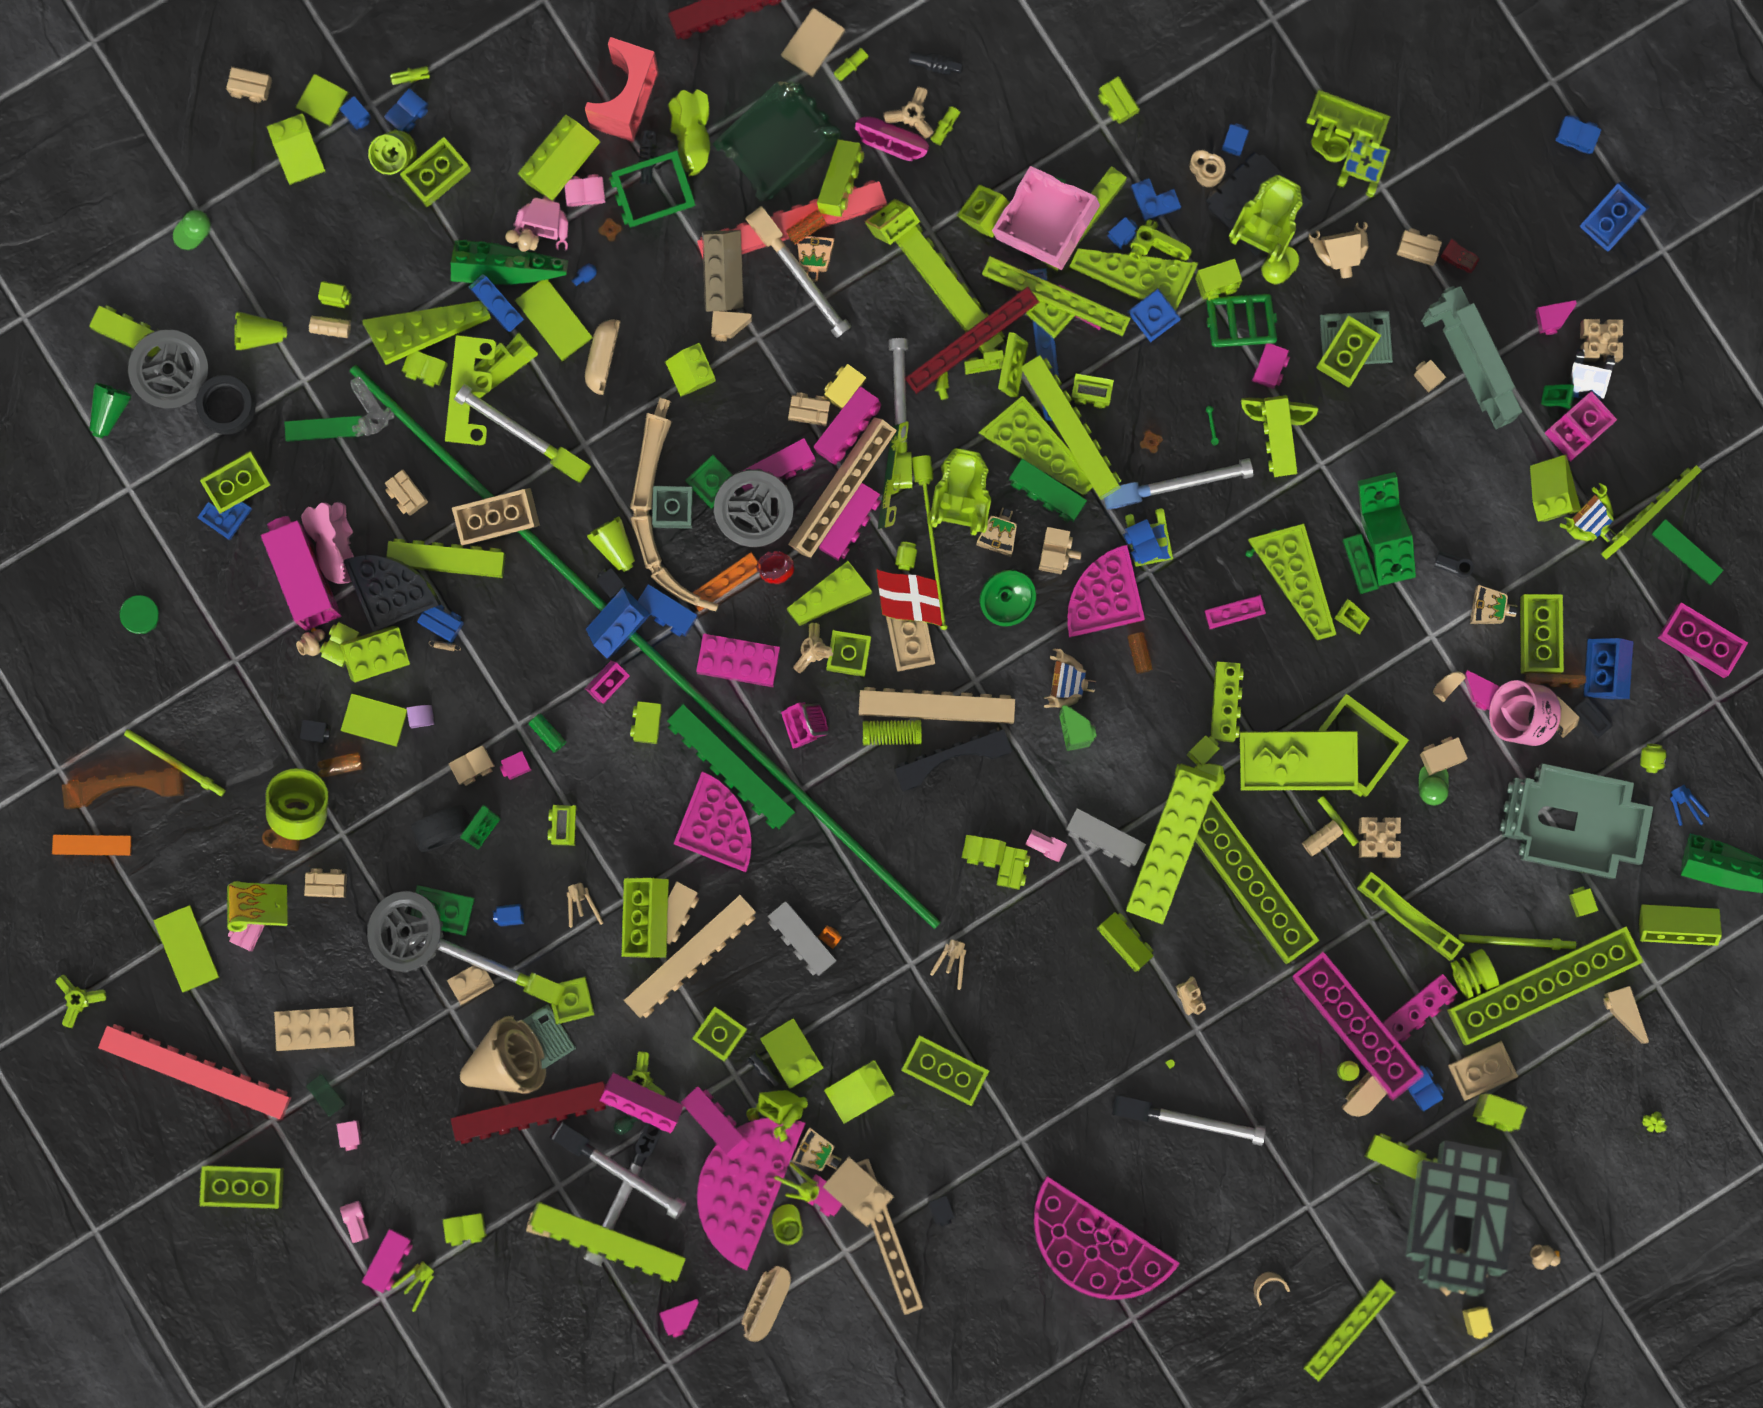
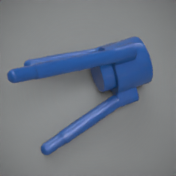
M1685 785L1671 791L1673 797L1670 800L1673 803L1680 826L1683 823L1677 802L1679 804L1686 802L1700 825L1703 824V821L1690 802V799L1706 817H1709V813Z

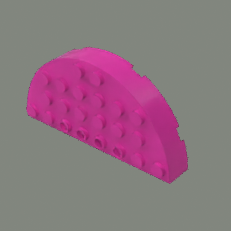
M769 1118L746 1123L736 1129L741 1128L748 1135L746 1140L750 1143V1146L732 1160L717 1144L703 1166L697 1193L698 1210L703 1228L715 1248L729 1261L745 1270L749 1267L782 1182L775 1179V1176L784 1178L805 1126L804 1122L796 1120L790 1129L787 1128L786 1134L788 1137L783 1142L779 1137L776 1139L774 1135V1129L783 1124L778 1125Z
M1045 1177L1035 1202V1236L1047 1264L1061 1280L1072 1288L1097 1298H1131L1146 1293L1158 1286L1180 1264L1049 1177Z

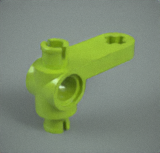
M1147 220L1146 225L1140 226L1130 245L1132 251L1129 255L1132 259L1137 255L1136 261H1140L1142 255H1147L1152 246L1183 261L1188 260L1191 254V249L1187 245L1157 231L1158 224L1156 222L1151 226L1152 220Z

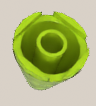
M243 312L235 313V319H237L234 329L235 350L279 343L283 341V338L287 337V327L283 326L282 322Z
M619 516L614 518L612 522L608 521L590 532L591 534L586 535L591 543L618 571L622 569L625 572L633 567L634 556L622 519Z

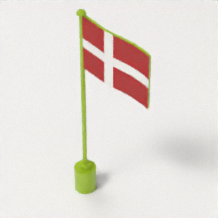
M925 455L912 458L914 481L919 482V485H923L928 520L930 506L927 484H930V481L934 478L931 456ZM928 524L936 580L917 575L891 574L876 569L882 615L897 620L923 621L938 625L942 630H946L948 626L945 624L933 528Z

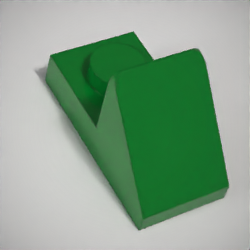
M1545 385L1541 404L1571 409L1575 393L1574 385Z

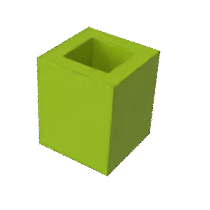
M1583 886L1574 889V894L1569 895L1576 917L1598 911L1591 888L1585 890Z

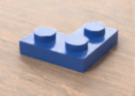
M1150 179L1131 185L1145 222L1181 208L1174 189L1156 196Z
M208 502L197 518L230 540L252 508L240 502L219 514L216 507Z

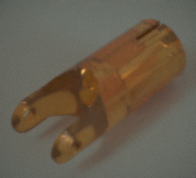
M359 752L319 761L317 766L327 769L320 770L318 776H334L362 769Z

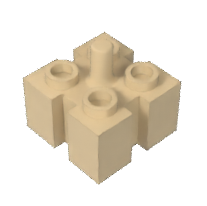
M1584 319L1580 323V339H1585V342L1580 346V349H1584L1585 353L1583 361L1596 362L1600 357H1603V362H1606L1607 355L1615 356V362H1619L1623 358V343H1618V339L1623 335V320H1607L1604 324H1600V319Z
M1047 527L1038 570L1061 574L1063 570H1066L1069 558H1081V552L1070 550L1073 537H1069L1070 531Z
M1361 817L1359 819V834H1364V841L1359 842V858H1375L1377 853H1382V858L1401 857V841H1396V835L1401 833V818H1383L1382 822H1377L1376 817Z

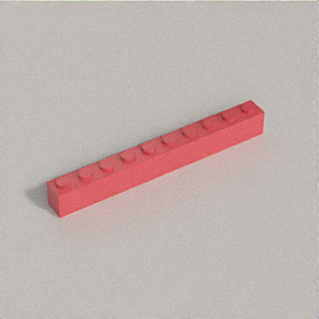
M869 181L863 187L853 188L852 194L848 196V207L843 211L842 217L819 213L818 199H814L808 205H796L787 212H784V210L773 213L771 219L782 232L783 236L780 239L784 241L797 235L806 234L882 209L887 205L880 181L876 183L875 181ZM747 222L738 224L737 228L732 229L741 230L742 254L766 247ZM729 228L722 229L720 231H728ZM700 237L697 243L703 259L702 237Z
M114 1024L113 1027H106L98 1048L267 1115L283 1119L291 1097L287 1096V1091L279 1088L274 1091L269 1089V1084L261 1081L256 1084L251 1082V1077L240 1074L239 1077L232 1074L233 1070L226 1067L218 1069L214 1067L215 1063L204 1059V1062L196 1060L197 1056L186 1052L183 1055L178 1053L179 1049L170 1045L167 1048L160 1046L161 1042L150 1038L147 1041L142 1039L143 1035L132 1031L131 1034L124 1032L125 1028Z

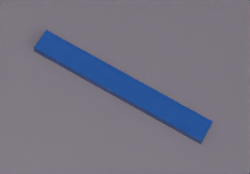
M1046 268L1027 270V273L1048 281ZM1033 321L1037 357L1040 355L1043 360L1047 358L1052 366L1049 369L1053 376L1057 374L1059 378L1055 340ZM1042 404L1044 421L1052 422L1053 420Z

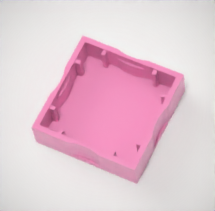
M1030 166L1017 187L1014 198L1004 209L992 231L997 240L1062 270L1100 204L1096 196L1073 185L1064 184L1053 176Z

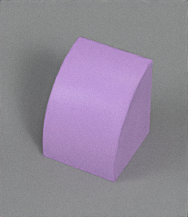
M431 705L407 707L409 726L411 728L435 725Z

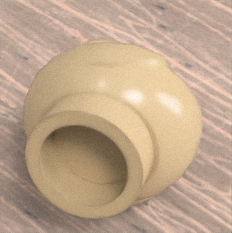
M524 229L520 235L515 230H510L505 236L509 243L518 242V248L522 252H526L529 249L535 251L539 238L537 235H533L529 229Z
M313 627L311 629L312 633H304L301 640L297 641L296 646L301 655L315 656L320 653L321 647L319 642L325 638V632L322 629H315Z
M1538 1244L1530 1251L1532 1263L1537 1269L1543 1270L1549 1265L1557 1266L1561 1262L1559 1251H1554L1550 1246Z

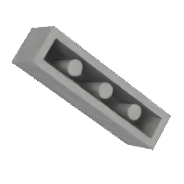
M1076 809L1066 828V831L1069 832L1068 836L1076 840L1079 838L1085 840V844L1093 849L1099 847L1103 850L1102 853L1110 858L1116 856L1121 859L1120 863L1128 867L1136 865L1146 846L1145 843L1079 809Z
M786 901L768 916L770 919L768 921L769 925L775 931L777 929L780 930L783 934L781 939L787 946L792 944L796 949L793 953L800 961L804 959L808 963L806 968L812 975L817 974L820 976L836 962L835 958Z

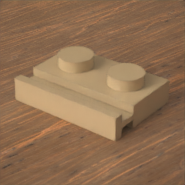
M474 965L447 980L460 1005L495 986L489 973Z

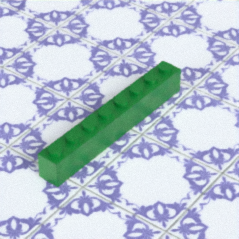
M682 705L667 720L670 724L668 728L675 735L679 733L683 737L681 741L689 749L693 746L698 751L696 755L703 762L707 760L711 764L709 768L717 776L721 773L725 777L723 781L731 789L735 787L739 791L737 795L744 802L749 800L753 804L751 807L753 811L759 816L763 814L767 818L765 822L772 829L775 827L780 829L795 814L768 785L685 705Z

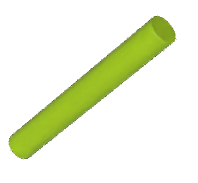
M1322 796L1318 799V802L1331 819L1339 825L1351 845L1355 846L1359 841L1327 799Z

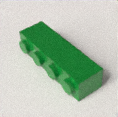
M1023 458L1009 478V481L1012 482L1010 484L1012 487L1019 491L1023 489L1027 492V496L1034 501L1040 500L1049 511H1057L1060 513L1059 517L1066 522L1070 520L1074 522L1087 502L1086 499Z

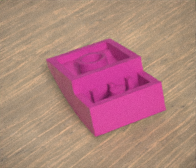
M1591 391L1550 427L1545 434L1571 461L1617 419Z

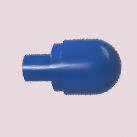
M592 264L584 265L578 270V276L572 282L576 286L581 282H589L597 274L596 267Z

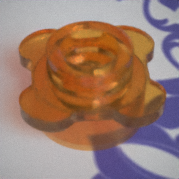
M608 218L603 226L599 228V233L605 235L609 241H614L616 234L621 232L622 228L620 225H616L611 218Z
M1146 431L1144 440L1140 442V447L1149 449L1151 453H1156L1159 443L1162 442V437L1151 431Z

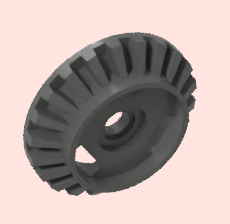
M164 329L148 333L136 343L128 359V376L133 389L144 401L156 407L176 408L189 403L197 397L200 387L207 380L208 362L204 350L194 338L179 330ZM158 346L160 350L147 363L144 360L151 349ZM187 352L192 367L188 371L185 369L181 353ZM166 363L173 365V371L169 374L162 371V367ZM154 382L173 386L172 391L154 389Z
M746 469L745 471L736 472L731 477L729 476L721 484L715 497L714 515L719 528L730 540L743 546H764L779 539L788 529L793 517V499L787 485L779 477L774 476L773 473L762 471V469ZM746 484L753 485L749 490L736 495L735 491ZM771 497L778 499L777 515H771ZM757 503L759 510L751 512L748 509L749 504ZM736 516L752 524V528L738 523L735 520Z
M404 891L389 895L376 906L368 923L367 937L371 952L379 963L394 971L409 972L427 965L428 961L435 957L436 950L441 946L439 944L440 939L443 938V933L441 932L443 922L440 921L441 915L436 910L434 903L418 893ZM408 908L419 910L423 914L422 918L407 914ZM407 926L410 929V933L407 937H403L402 929ZM390 927H391V934H392L393 945H391V944H390V941H389V928H390ZM425 940L426 942L422 949L413 954L412 951Z

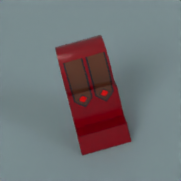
M1453 239L1449 241L1440 258L1468 273L1473 272L1480 260L1478 256L1458 245Z

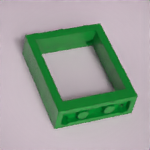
M677 150L611 171L612 176L609 179L612 188H617L618 194L615 197L618 206H623L625 213L621 215L624 224H629V227L696 206ZM671 159L686 202L633 220L619 176Z

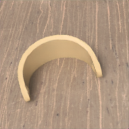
M1458 671L1446 675L1435 686L1433 690L1434 695L1442 702H1445L1446 698L1466 678L1465 675Z
M1267 1272L1256 1279L1254 1294L1259 1305H1262L1259 1299V1291L1268 1281H1280L1284 1284L1286 1290L1290 1291L1281 1276L1276 1273Z

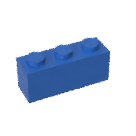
M482 274L468 287L508 332H511L524 320L485 275Z
M649 584L638 599V602L655 617L654 621L663 627L665 624L671 627L670 631L679 637L681 634L686 637L698 618L697 614Z

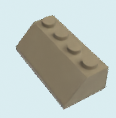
M741 230L703 231L704 302L706 312L727 311L743 307Z

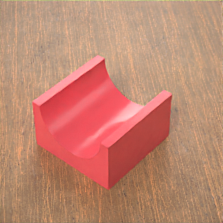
M610 37L608 47L612 63L627 73V84L624 90L611 101L605 103L587 102L585 111L590 128L634 142L658 74L655 52Z

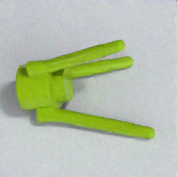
M790 1162L789 1165L807 1181L806 1183L803 1182L801 1185L775 1176L776 1180L798 1189L801 1194L786 1193L785 1196L810 1202L815 1200L819 1194L818 1182L812 1180L793 1162Z
M423 1261L420 1265L417 1263L411 1271L392 1286V1288L397 1287L414 1274L416 1277L404 1290V1293L407 1294L419 1280L422 1282L426 1280L412 1308L413 1312L416 1311L429 1283L434 1278L432 1276L434 1270Z

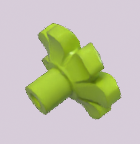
M1654 1112L1651 1117L1645 1115L1642 1124L1648 1126L1647 1130L1653 1132L1654 1129L1656 1132L1666 1131L1667 1125L1664 1124L1665 1119L1661 1118L1662 1114L1660 1112Z

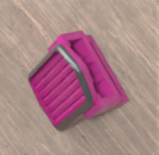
M797 703L781 712L793 749L828 734L826 718L818 703Z

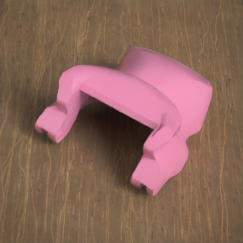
M336 502L332 506L328 503H320L316 508L307 507L301 515L302 523L307 534L316 542L317 560L322 573L329 581L337 584L352 582L344 564L345 559L354 557L349 546L351 544L349 538L353 534V530L347 521L346 505Z

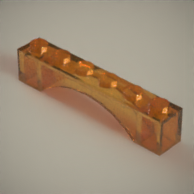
M166 768L161 773H156V770L144 771L145 775H137L134 772L126 773L125 777L118 778V775H109L104 780H98V777L87 778V782L80 783L79 780H69L67 784L62 785L64 808L88 807L102 794L121 787L147 788L163 797L184 795L182 773L178 770L176 771V768Z

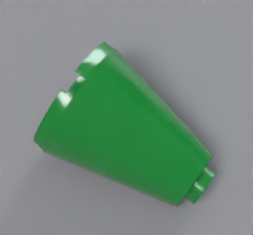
M95 383L89 428L93 432V436L103 438L110 434L131 400V394L120 389L116 390L109 385Z

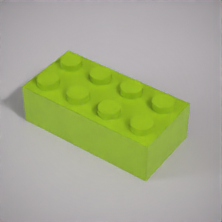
M1522 595L1520 597L1521 674L1563 673V595Z
M624 878L621 957L666 958L669 879Z
M918 1036L901 1070L972 1106L989 1070L921 1036Z
M202 1166L200 1206L282 1208L284 1168Z

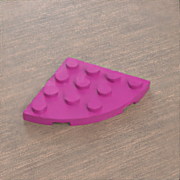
M1127 545L1105 553L1093 562L1079 578L1068 606L1067 627L1069 638L1145 620Z
M702 772L674 845L747 872L752 842L746 814L735 795L725 785L711 775Z

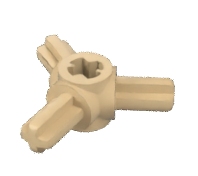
M918 87L912 101L908 102L907 106L902 107V110L884 113L885 122L904 121V124H910L911 127L915 126L925 139L929 138L933 134V130L924 120L925 115L922 113L924 110L922 105L928 91L925 88ZM911 111H915L916 114L913 117H910L909 112L911 113Z
M810 623L809 637L801 645L802 656L793 667L798 673H802L810 662L820 661L823 658L833 656L832 648L826 646L820 638V625L818 623Z

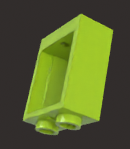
M896 199L865 221L873 235L889 245L920 222L909 205Z

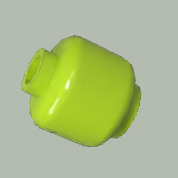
M1647 744L1646 747L1642 748L1640 765L1646 768V772L1658 773V770L1665 767L1666 750L1662 748V745Z

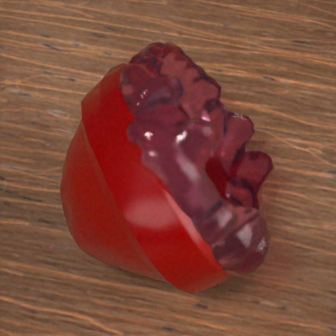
M781 551L767 552L758 560L756 569L765 582L780 584L784 583L794 573V562Z

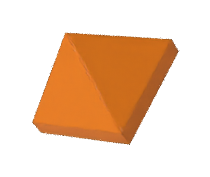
M828 925L818 936L832 949L835 948L842 938L836 929Z

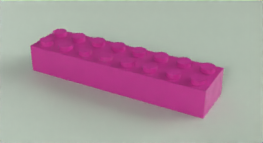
M1324 952L1293 975V980L1392 1101L1423 1077L1424 1073Z

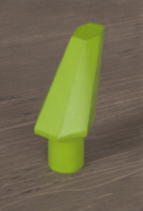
M948 371L938 378L935 392L939 391L941 400L948 398L946 391L949 388Z

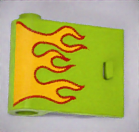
M239 881L229 884L227 886V928L233 932H241L247 928L248 924L287 926V885L243 883Z

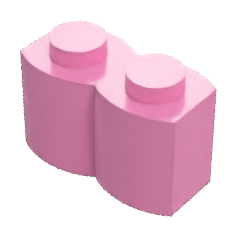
M597 174L588 175L586 179L574 176L565 185L567 207L605 203L603 177H599Z

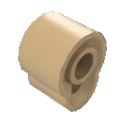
M1204 150L1196 151L1192 155L1189 167L1196 175L1200 184L1212 187L1221 182L1225 173V163L1221 157L1209 154Z

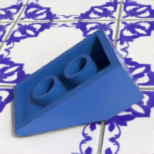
M1621 181L1617 183L1580 227L1609 252L1650 206Z

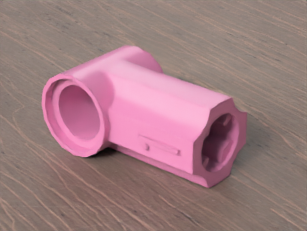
M1033 829L1025 844L1057 862L1060 861L1067 846L1066 843L1053 837H1047Z
M360 1201L341 1206V1215L344 1223H347L352 1243L369 1238Z

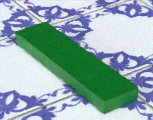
M362 416L284 422L286 442L363 436Z
M1666 519L1652 533L1657 540L1707 584L1711 585L1723 572L1722 568Z

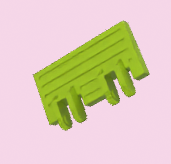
M1318 90L1307 123L1314 125L1316 119L1319 120L1313 134L1315 137L1320 134L1321 126L1328 128L1324 136L1326 141H1329L1334 126H1337L1336 134L1349 139L1352 133H1355L1349 149L1353 150L1356 147L1357 140L1364 142L1360 153L1364 155L1370 139L1373 140L1371 147L1379 148L1390 116Z

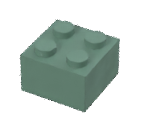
M653 486V528H692V487Z

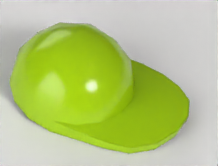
M1328 130L1320 131L1317 137L1313 136L1311 140L1312 147L1321 153L1326 160L1339 162L1348 155V141L1343 136L1336 134L1335 131H1332L1329 141L1324 140Z
M1289 246L1280 262L1277 261L1273 264L1268 262L1271 256L1269 255L1262 264V275L1268 282L1273 284L1283 283L1296 270L1299 257L1295 249Z
M786 1204L774 1211L772 1225L776 1239L786 1245H793L798 1242L803 1235V1226L798 1209L794 1205Z

